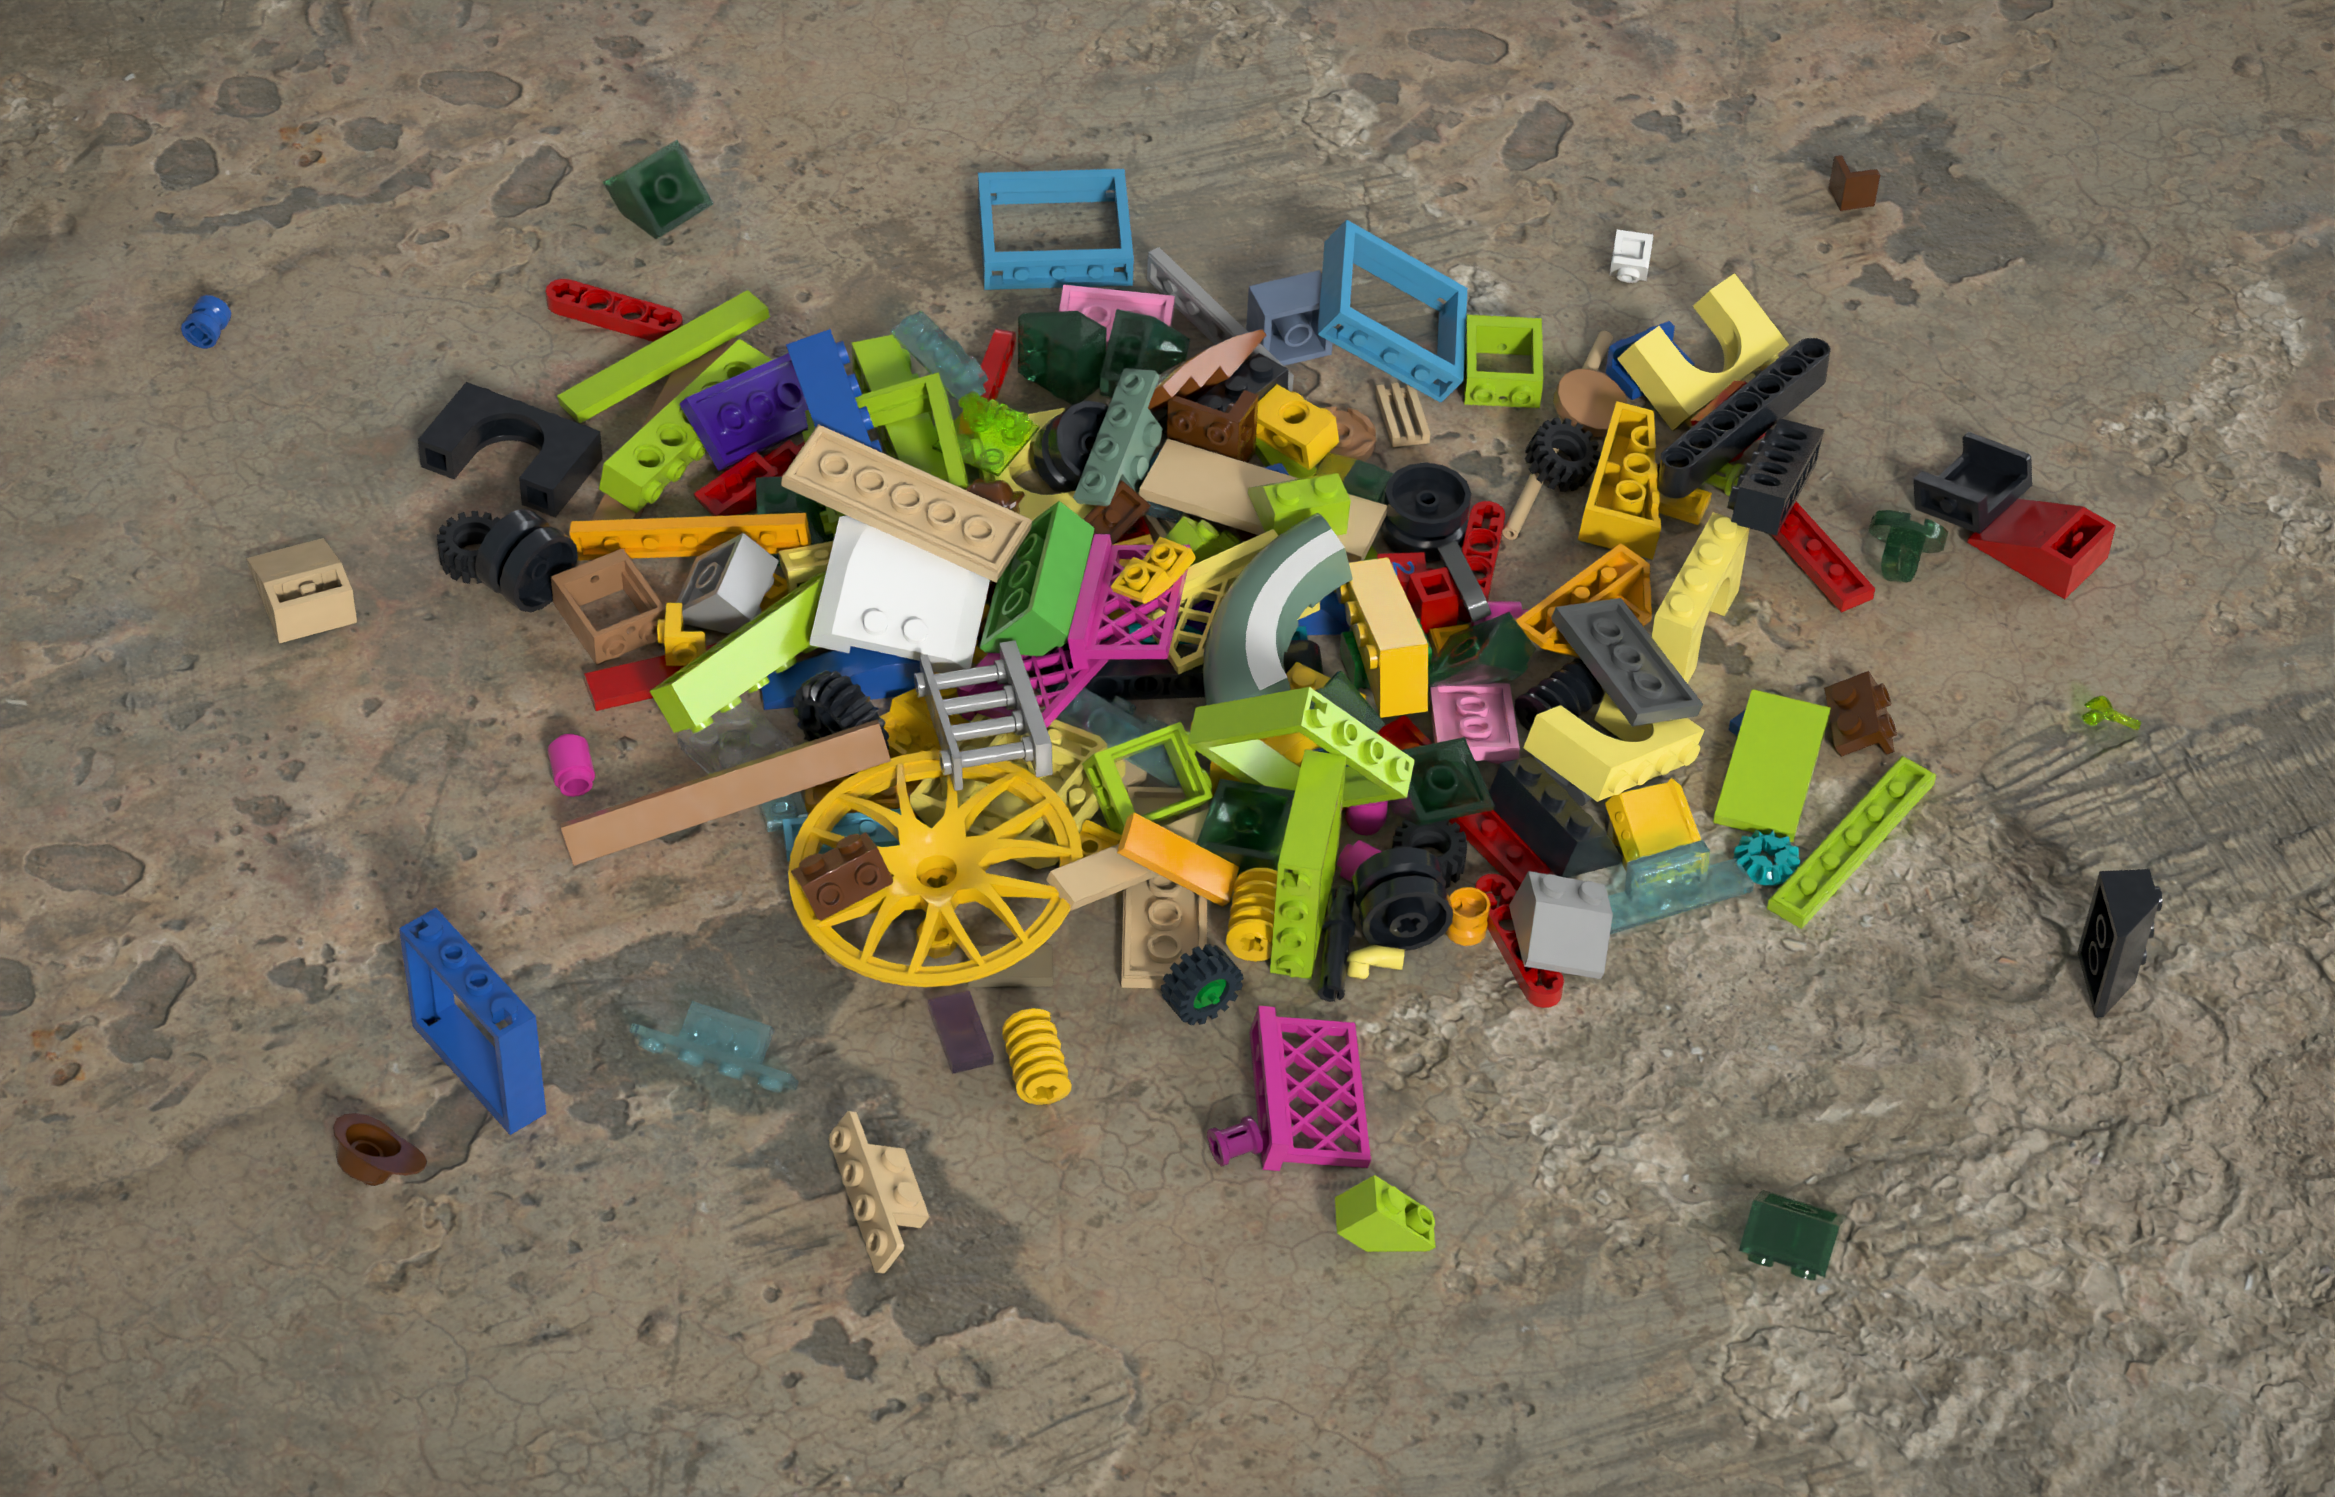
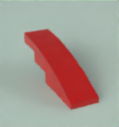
M788 440L765 457H762L755 451L694 493L695 499L712 516H731L751 511L794 492L781 486L782 476L804 446L805 441L796 446L791 440Z

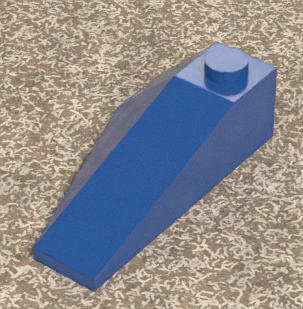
M851 646L849 653L829 650L798 661L783 672L776 673L774 671L767 677L770 682L761 688L764 710L795 707L793 698L796 696V690L802 687L801 685L816 674H821L825 670L829 672L837 671L842 677L848 676L852 684L860 685L861 691L866 696H870V700L897 697L915 688L914 673H920V661Z

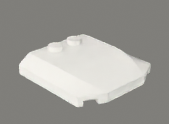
M847 515L839 517L815 616L810 645L849 653L851 646L919 661L921 655L928 654L933 672L938 673L970 669L990 580Z

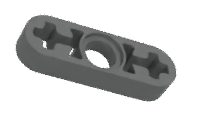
M1453 540L1437 547L1444 567L1448 568L1460 593V599L1472 622L1492 615L1484 593L1457 541Z

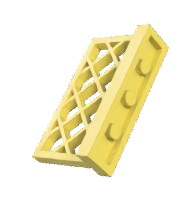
M1274 529L1188 568L1177 615L1180 619L1176 629H1174L1168 654V660L1178 675L1204 663V649L1208 630L1221 600L1241 571L1262 549L1278 537ZM1133 600L1135 608L1143 604ZM1202 600L1215 601L1211 613L1193 610L1192 606ZM1320 602L1313 608L1308 606L1299 619L1319 611ZM1158 608L1146 616L1154 621L1166 613ZM1187 619L1207 623L1203 635L1183 631ZM1152 635L1157 644L1159 645L1160 639ZM1179 641L1199 645L1196 652L1180 658L1176 652Z

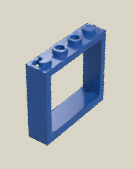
M437 908L399 928L413 1028L509 1135L546 1114L536 1016ZM454 994L494 1037L495 1047L455 1004ZM434 1020L437 1021V1022H435L434 1024H432V1025H430V1026L427 1025V1024L433 1022ZM505 1020L509 1026L500 1030L495 1024Z

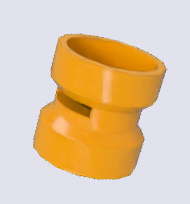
M1462 887L1450 895L1453 919L1452 924L1446 931V935L1456 944L1473 946L1485 938L1490 900L1479 889Z

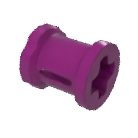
M1249 1115L1242 1117L1241 1123L1221 1130L1214 1127L1207 1131L1210 1151L1216 1163L1221 1167L1228 1165L1229 1160L1249 1152L1256 1155L1263 1151V1140L1255 1120Z

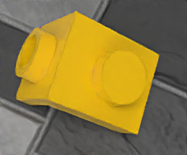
M666 603L665 619H658V643L665 644L666 666H686L706 652L705 633L684 632L682 603Z

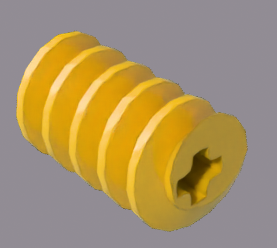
M1253 868L1239 874L1235 880L1226 944L1229 951L1238 958L1254 962L1265 961L1271 958L1278 871L1269 868Z
M1037 1008L1024 1009L1012 1014L1002 1027V1037L1005 1041L1006 1052L1009 1055V1065L1012 1068V1077L1016 1083L1018 1096L1030 1104L1046 1105L1065 1098L1070 1093L1072 1084L1068 1078V1069L1064 1064L1065 1057L1061 1051V1042L1057 1037V1027L1054 1023L1050 1022V1012Z

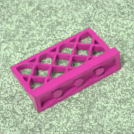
M1094 534L1068 636L1073 669L1089 670L1092 659H1168L1188 569L1171 588L1152 601L1135 608L1129 603L1133 599L1113 592L1111 585L1124 569L1119 564L1120 559H1132V557L1143 560L1153 545H1112L1110 534ZM1119 608L1126 612V614L1114 621L1107 617V615ZM1158 608L1166 613L1154 621L1146 616ZM1136 621L1143 626L1131 634L1123 630ZM1112 635L1120 639L1112 645H1099L1101 641ZM1151 635L1160 639L1159 645H1142L1139 643Z
M1125 627L1123 630L1130 634L1129 628ZM1112 635L1108 641L1100 642L1099 645H1112L1120 639ZM1057 647L1058 653L1040 657L1021 655L1026 671L1034 670L1036 677L1029 678L1033 690L1040 689L1041 695L1035 697L1039 708L1045 706V710L1041 714L1046 728L1110 659H1092L1089 670L1069 669L1067 663L1072 662L1070 650L1063 651V647ZM988 653L975 668L994 665V660H1000V653ZM1062 664L1064 669L1041 675L1039 670ZM997 681L956 688L958 697L1000 691L1003 690L1005 685H998ZM1068 682V685L1063 690L1046 693L1045 687ZM1004 706L962 713V717L972 721L978 713L995 719L1012 716L1013 709L1007 710Z
M1258 1006L1249 1034L1258 1127L1263 1140V1151L1261 1153L1262 1169L1280 1171L1283 1162L1368 1168L1371 1162L1355 1023L1276 1017L1275 1007ZM1282 1032L1297 1033L1306 1042L1295 1049L1282 1038ZM1327 1035L1345 1037L1346 1046L1337 1052L1322 1039ZM1312 1047L1328 1059L1320 1067H1317L1303 1055ZM1293 1062L1309 1074L1301 1083L1286 1072V1068ZM1335 1065L1349 1076L1350 1080L1343 1086L1326 1074ZM1316 1081L1332 1093L1323 1102L1307 1090ZM1296 1097H1299L1313 1109L1304 1118L1289 1106V1103ZM1338 1100H1341L1353 1110L1354 1115L1346 1121L1330 1109ZM1320 1115L1336 1128L1327 1137L1310 1124ZM1301 1131L1317 1145L1312 1149L1294 1148L1293 1137ZM1344 1134L1357 1145L1358 1152L1343 1151L1333 1142Z

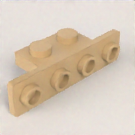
M847 1111L829 1135L830 1148L836 1159L842 1182L849 1196L854 1216L857 1219L874 1271L884 1274L904 1249V1243L897 1225L921 1228L928 1220L929 1214L905 1149L868 1144L857 1112Z

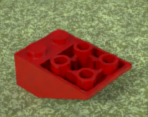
M2017 499L1980 534L1975 532L1971 535L1967 543L2065 600L2108 558L2116 525L2084 506Z

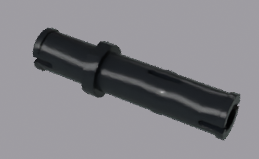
M1343 885L1338 888V896H1336L1337 889L1335 887L1330 890L1328 915L1323 919L1322 924L1325 942L1317 994L1322 1000L1327 1002L1335 1001L1336 991H1338V1000L1343 999L1345 996L1344 987L1350 938L1355 934L1356 923L1352 919L1355 901L1351 887Z

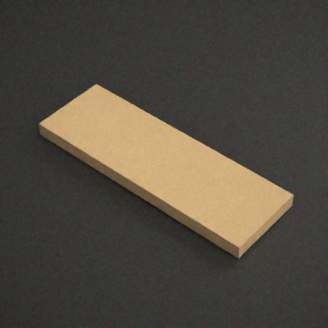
M819 424L782 476L781 486L996 583L1031 530L1033 521Z
M1167 439L1142 483L1139 495L1146 501L1261 535L1265 531L1248 495V488L1299 478ZM1348 494L1351 503L1347 534L1338 535L1337 537L1345 547L1348 562L1350 563L1364 561L1386 517L1387 505Z
M1126 786V791L1136 814L1140 816L1186 799L1182 788ZM1206 802L1199 808L1193 809L1191 811L1172 817L1157 824L1163 827L1165 825H1168L1170 823H1173L1175 821H1178L1200 811L1208 809V802ZM1159 875L1123 890L1121 988L1161 989V985L1166 984L1163 980L1165 974L1173 973L1170 967L1174 962L1179 965L1183 961L1180 958L1183 954L1187 953L1191 956L1193 948L1199 946L1203 950L1204 945L1207 944V899Z

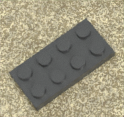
M1622 598L1555 608L1551 620L1631 726L1699 715L1703 703Z

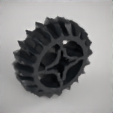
M825 670L821 674H816L801 685L802 687L796 690V696L793 698L795 706L793 712L799 719L797 726L803 730L805 740L810 742L878 720L887 749H890L887 741L889 734L883 728L886 723L878 715L879 708L873 706L870 696H866L861 691L860 685L852 684L848 676L842 677L837 671L829 672Z

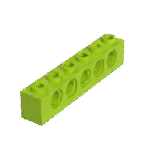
M738 339L604 463L599 490L635 513H638L648 502L650 504L656 502L664 487L671 481L677 482L685 472L686 467L693 460L699 461L707 451L679 404L686 397L758 367L772 359L741 339Z

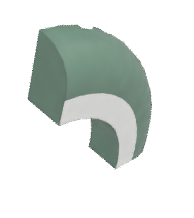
M1316 513L1275 538L1251 560L1225 593L1212 619L1204 649L1203 685L1207 705L1291 690L1285 674L1283 660L1284 653L1287 652L1291 639L1299 626V617L1308 606L1313 608L1332 591L1353 580L1345 547L1321 514Z

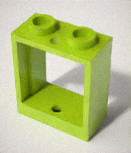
M1467 315L1464 405L1540 408L1543 388L1542 318ZM1477 353L1530 355L1531 374L1477 371ZM1505 396V397H1507V398H1505V399H1500L1499 397Z
M1182 722L1097 752L1082 763L1111 831L1122 835L1127 817L1135 812L1114 762L1164 744L1186 799L1141 816L1157 824L1199 808L1213 798L1211 779L1208 773L1201 769L1195 755L1196 750L1187 745L1190 733L1184 730Z

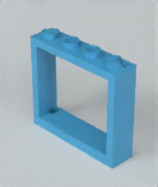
M1125 169L978 173V209L984 290L1063 288V285L1081 287L1133 286L1134 256ZM1106 190H1114V192L1106 193ZM1115 201L1119 249L995 252L991 205ZM1114 267H1124V272H1114ZM992 271H1002V275H992Z
M1346 219L1324 242L1318 335L1441 403L1464 381L1468 288ZM1353 263L1439 311L1437 355L1350 307ZM1440 297L1447 302L1443 304L1437 299ZM1338 323L1341 325L1338 329L1334 328Z

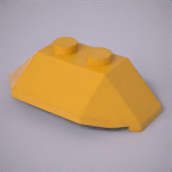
M1620 543L1516 619L1513 627L1542 649L1565 656L1580 658L1551 620L1555 608L1622 598L1644 627L1652 618L1650 563Z

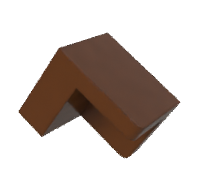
M1834 156L1829 189L1839 210L1844 211L1875 206L1880 180L1878 170L1850 172L1843 156Z

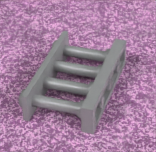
M1016 640L1000 643V660H994V665L934 674L928 654L920 656V673H914L916 694L918 698H925L941 747V751H939L941 771L943 775H950L955 791L963 790L962 768L1021 758L1025 762L1031 761L1036 777L1053 775L1052 742ZM997 681L998 685H1005L1003 690L944 700H942L939 691ZM1004 706L1007 710L1013 709L1012 716L952 726L948 718L949 715ZM1014 732L1016 736L1022 735L1021 742L961 752L957 745V741Z

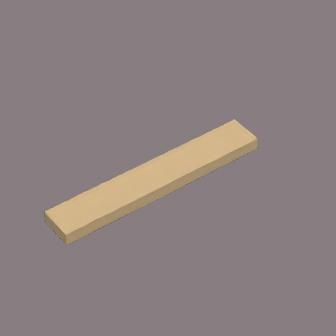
M1238 796L1163 827L1212 853H1216L1260 835L1264 825L1245 800ZM1119 844L1050 871L1046 881L1059 892L1058 896L1060 899L1063 898L1070 904V911L1159 876V874L1118 854Z

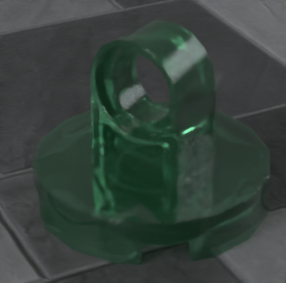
M1893 510L1877 511L1870 522L1869 533L1886 543L1881 561L1883 577L1890 582H1910L1915 577L1922 553H1939L1944 551L1948 531L1943 526L1925 518L1924 525L1910 520V513Z

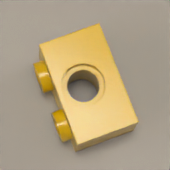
M1276 384L1258 402L1256 437L1308 470L1315 467L1339 443L1336 417L1329 410L1319 408L1306 401L1299 393L1290 392Z

